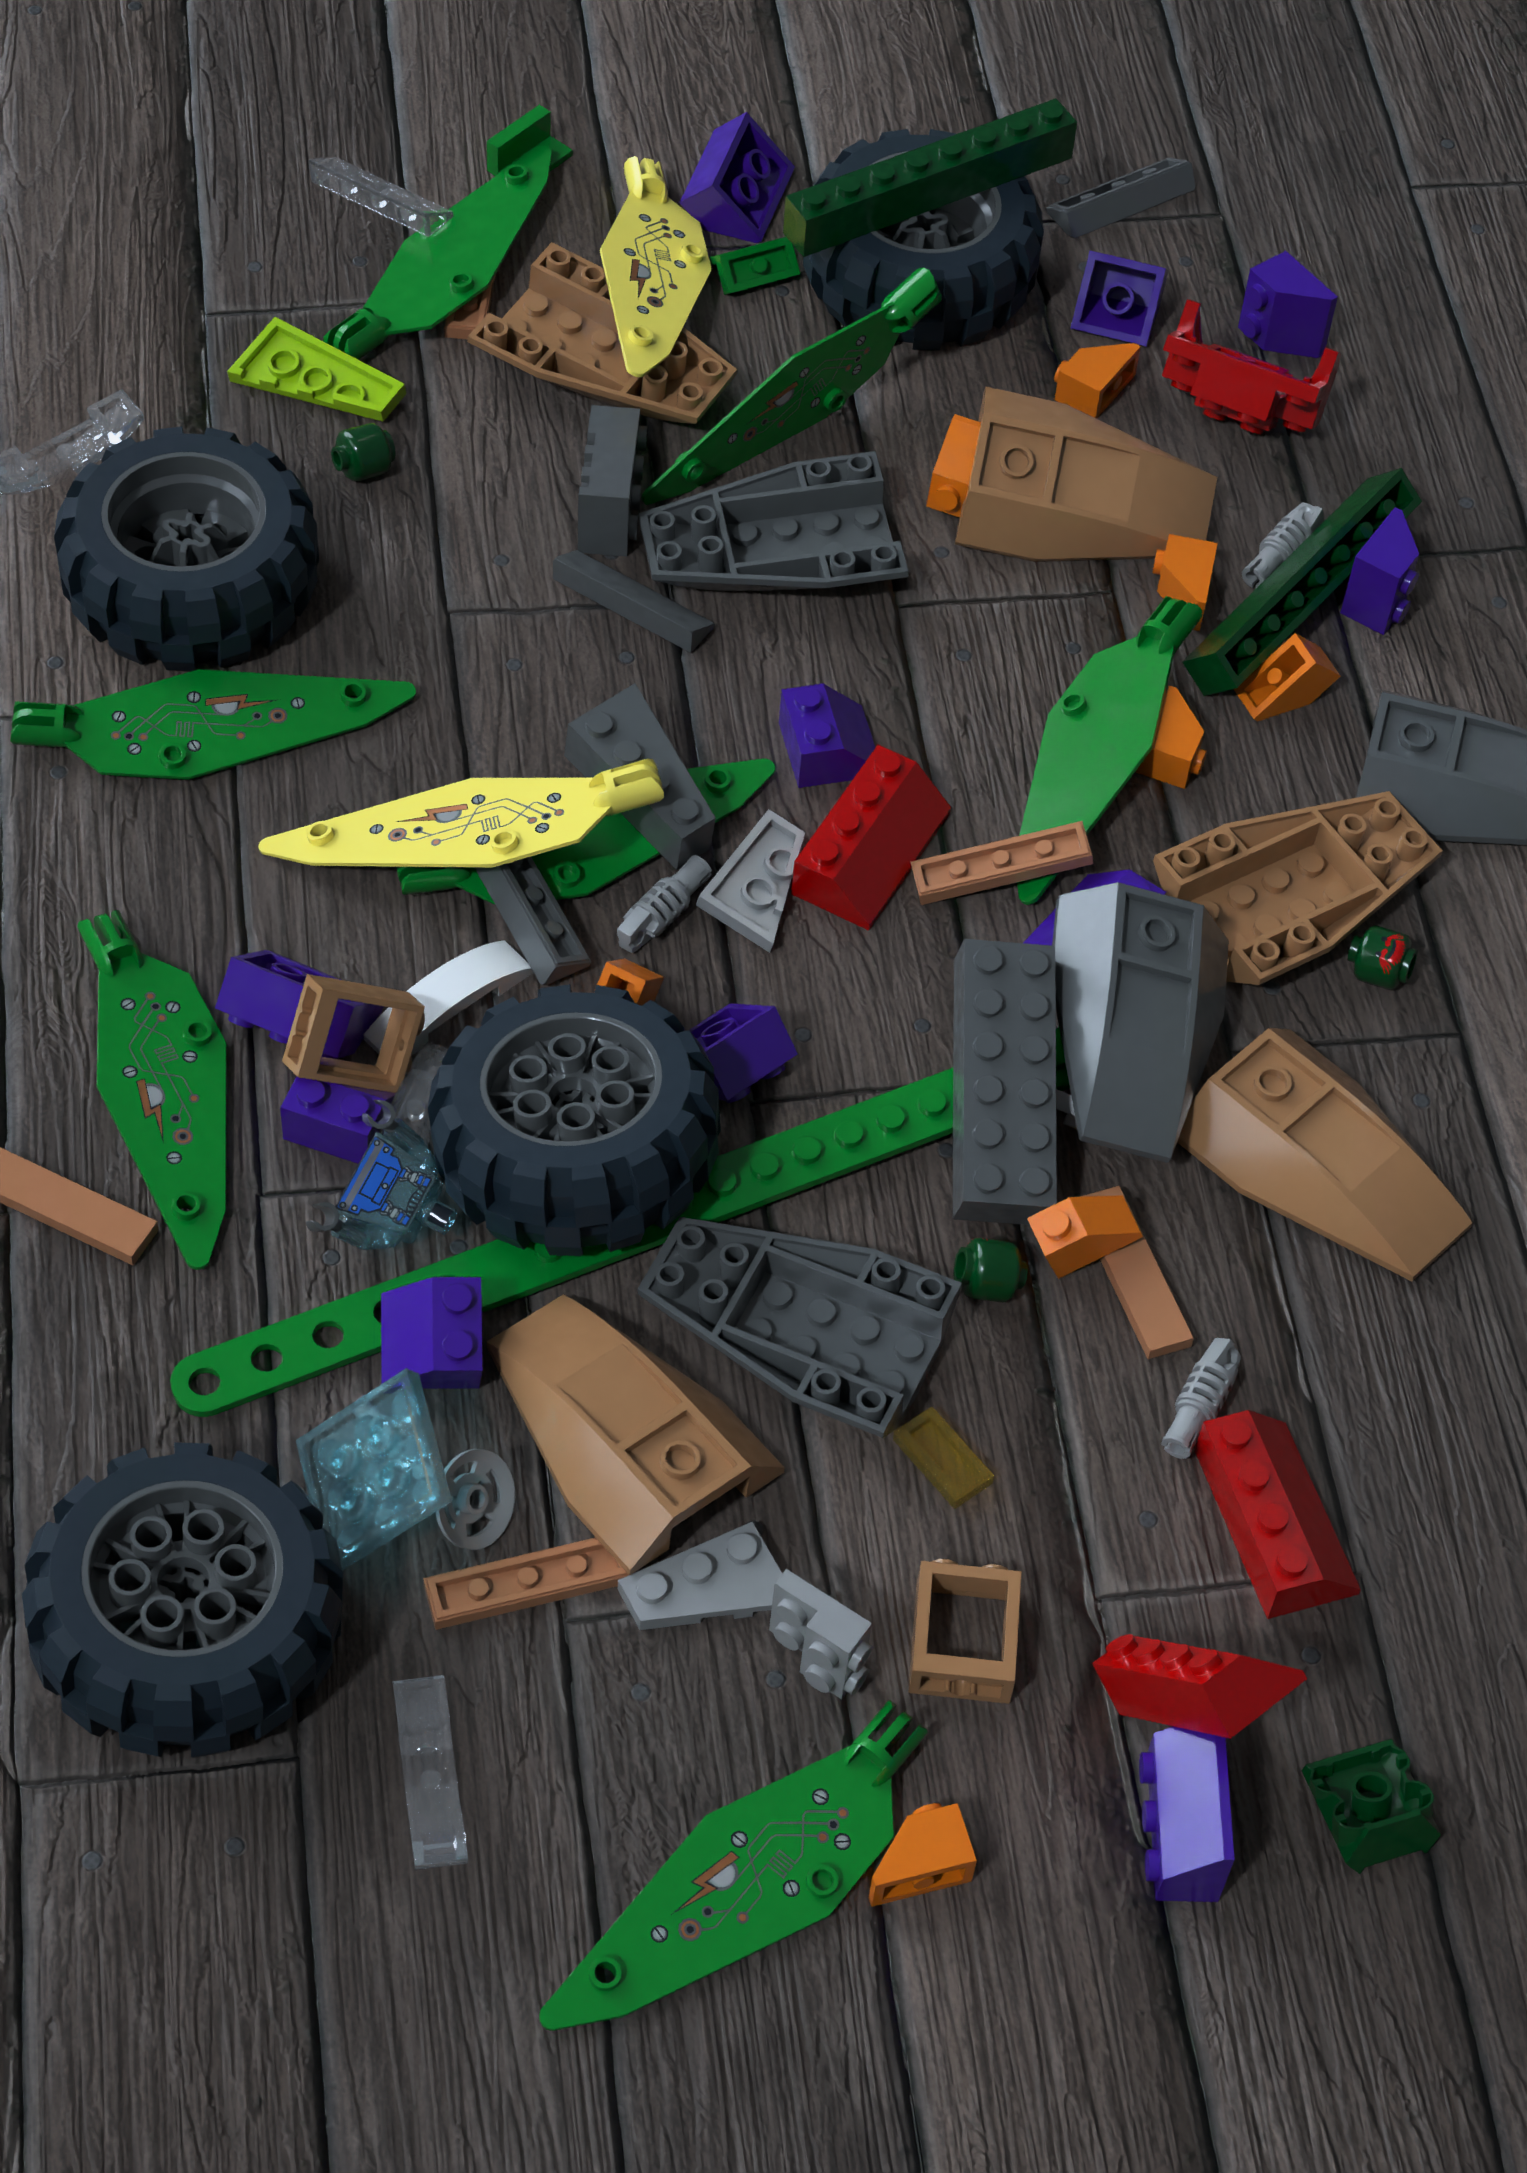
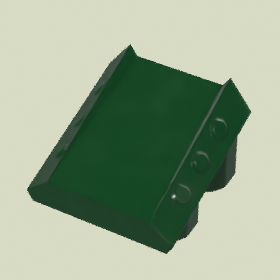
M1393 1739L1306 1764L1302 1769L1305 1780L1346 1865L1358 1874H1361L1365 1867L1420 1850L1426 1854L1441 1836L1433 1819L1434 1794L1428 1785L1420 1781H1414L1410 1773V1758L1403 1749L1397 1747Z

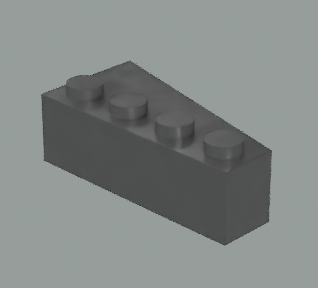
M591 405L584 466L582 467L581 474L582 483L578 494V551L582 553L627 557L629 540H637L638 515L631 514L632 510H640L641 485H635V480H643L644 455H638V450L646 451L647 426H640V409Z
M635 683L568 723L564 756L586 778H593L602 771L647 758L654 760L664 790V798L660 802L622 812L621 814L676 870L683 867L691 856H700L710 849L716 817Z

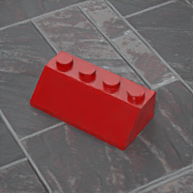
M878 744L794 861L791 894L869 931L911 871V862L919 859L950 814L951 806L916 761Z
M1251 1410L1203 1421L1194 1451L1267 1619L1359 1595L1361 1591L1360 1586L1286 1422Z
M1131 1634L1120 1636L1111 1641L1106 1646L1107 1652L1092 1663L1119 1715L1229 1739L1307 1680L1304 1671L1244 1655L1166 1642L1159 1639L1138 1637Z

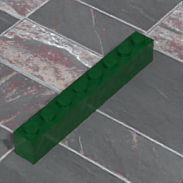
M1055 98L789 194L785 198L783 233L803 257L1067 161L1072 159L1077 121Z
M1402 468L1367 478L1182 661L1203 696L1238 688L1351 574L1355 556L1390 512L1396 507L1403 511L1406 519L1422 502Z

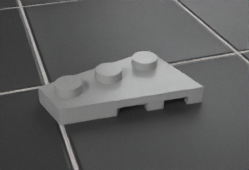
M768 809L701 892L696 906L770 953L793 876L794 861L799 855L805 832Z
M750 1522L619 1579L617 1590L639 1630L701 1623L703 1618L725 1615H733L734 1619L753 1617V1612L772 1610L774 1584L782 1575V1572L754 1523Z

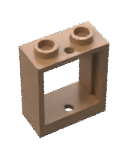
M307 974L282 1062L299 1078L400 1094L403 1080L409 1076L412 1068L411 1053L416 1036L420 1035L424 1027L425 1006L406 991ZM338 998L392 1008L376 1066L322 1057Z
M937 1559L932 1562L921 1561L916 1585L908 1693L1010 1704L1016 1675L1022 1571L1008 1570L1006 1567L996 1564L982 1567L959 1565L949 1559ZM931 1592L1005 1600L1001 1661L927 1653Z

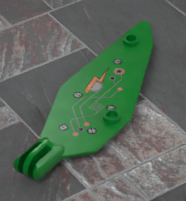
M198 669L75 705L15 701L10 741L16 745L67 747L100 775L190 780L366 727L413 700L416 696V688L412 683L406 681Z

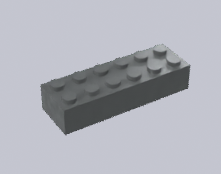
M964 939L954 959L952 1219L1030 1225L1027 1220L1028 1217L1057 1203L1055 946Z

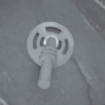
M362 1395L353 1403L352 1409L386 1446L384 1452L387 1456H392L391 1460L395 1464H399L398 1468L402 1472H410L435 1493L437 1522L444 1536L452 1544L463 1549L478 1550L491 1545L503 1534L513 1513L515 1487L512 1474L501 1457L485 1449L466 1450L454 1457L448 1463L443 1473H441L423 1458L424 1451L421 1448H417V1443L414 1440H410L409 1434L407 1432L400 1433L367 1395ZM474 1461L470 1473H463L454 1480L451 1476L460 1466ZM489 1471L496 1482L497 1502H493V1487L486 1475ZM483 1515L490 1520L483 1530L477 1534L467 1536L466 1524L476 1522Z

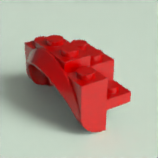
M1187 299L1176 331L1168 334L1163 348L1164 351L1169 352L1162 376L1172 380L1171 386L1191 392L1190 395L1196 396L1194 405L1204 408V415L1221 421H1225L1226 417L1241 421L1240 427L1252 433L1263 434L1264 430L1270 431L1277 426L1279 418L1284 420L1283 426L1298 432H1305L1306 428L1312 430L1319 425L1339 367L1341 357L1339 351L1326 347L1311 378L1305 376L1303 381L1293 377L1294 375L1289 374L1288 369L1215 343L1212 345L1204 344L1201 334L1200 317L1202 303Z

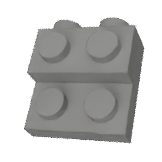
M785 1569L774 1584L769 1631L786 1648L802 1651L800 1673L804 1675L806 1681L812 1687L823 1693L831 1692L840 1699H843L847 1692L852 1696L855 1695L869 1673L865 1663L873 1650V1646L869 1644L872 1623L788 1569Z

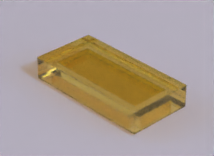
M932 1406L894 1431L893 1441L954 1509L993 1484V1473Z

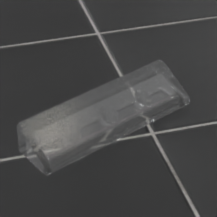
M337 157L312 158L308 162L313 183L427 237L454 217L453 211Z

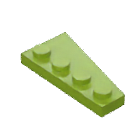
M277 317L270 321L227 371L230 382L382 422L407 394L404 383Z

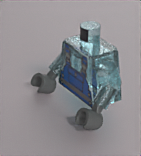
M373 1100L382 1107L384 1112L383 1118L379 1122H375L371 1116L363 1113L362 1120L369 1127L384 1129V1136L380 1133H375L336 1206L328 1202L312 1205L315 1209H320L324 1212L326 1217L324 1225L311 1220L306 1221L307 1228L316 1233L331 1230L333 1237L364 1251L394 1248L400 1242L412 1244L423 1225L443 1235L447 1234L455 1220L457 1210L437 1200L442 1191L443 1184L437 1175L438 1165L435 1162L434 1156L422 1137L400 1118L395 1119V1110L390 1103L383 1100Z

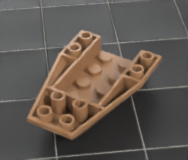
M553 242L532 263L529 288L502 319L488 313L469 334L467 340L468 343L539 379L613 407L640 409V415L679 423L697 424L737 374V369L684 327L669 357L643 377H635L629 374L625 367L604 268Z
M985 387L978 420L981 424L967 496L961 508L955 545L1039 562L1155 558L1157 549L1166 550L1169 534L1206 541L1218 477L1067 404Z
M1387 791L1226 823L1156 854L1153 862L1161 888L1166 892V895L1204 905L1229 940L1226 982L1260 985L1330 952L1441 856L1443 850L1391 792Z
M1266 1029L1214 1073L1193 1099L1177 1141L1178 1144L1240 1194L1411 1282L1467 1232L1473 1223L1449 1190L1363 1087L1291 1029Z
M564 1294L486 1343V1347L567 1506L629 1575L669 1550L672 1528L718 1497L736 1487L747 1498L784 1473L785 1467L721 1399L588 1308Z

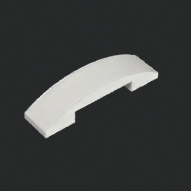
M505 940L482 945L452 959L412 986L406 992H409L425 1006V1023L420 1035L416 1036L411 1056L428 1045V1033L484 995L493 991L498 996H501L532 975L533 970L529 963ZM390 1007L364 1033V1040L378 1054L392 1011Z

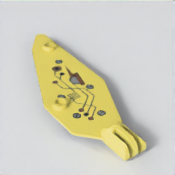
M634 156L628 158L624 163V174L629 195L600 248V255L626 370L632 376L643 377L669 357L712 268L701 224L668 197V188L661 162L658 161L654 164V160L644 158L639 165L638 158Z
M648 758L602 771L593 778H469L273 835L261 840L258 848L263 855L310 866L493 868L579 843L606 815H615L660 802L664 798V790L656 763L653 759Z

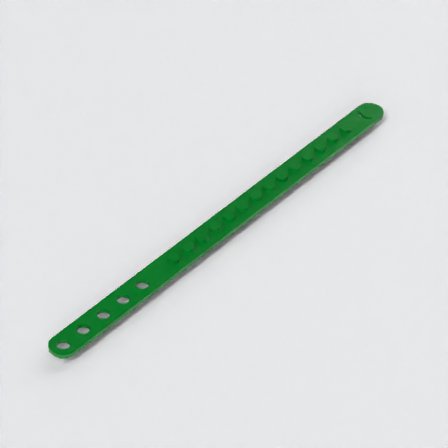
M1056 1028V1089L1064 1091L1069 1089L1070 1085L1060 1029ZM953 1068L717 1156L709 1179L699 1193L693 1192L694 1199L686 1211L679 1217L719 1223L952 1134ZM679 1217L665 1229H661L655 1224L645 1228V1233L639 1243L609 1252L607 1244L583 1247V1256L549 1255L544 1244L530 1242L525 1250L499 1239L189 1355L175 1366L171 1374L170 1385L173 1397L177 1405L190 1415L197 1417L217 1415L381 1352V1323L377 1321L374 1315L381 1306V1293L431 1277H481L482 1313L664 1244ZM328 1326L336 1327L344 1334L343 1340L331 1348L321 1347L313 1340L318 1330ZM263 1350H274L281 1355L282 1361L272 1371H260L252 1365L254 1356ZM209 1373L217 1376L220 1380L217 1390L208 1395L194 1393L190 1389V1383L199 1374Z

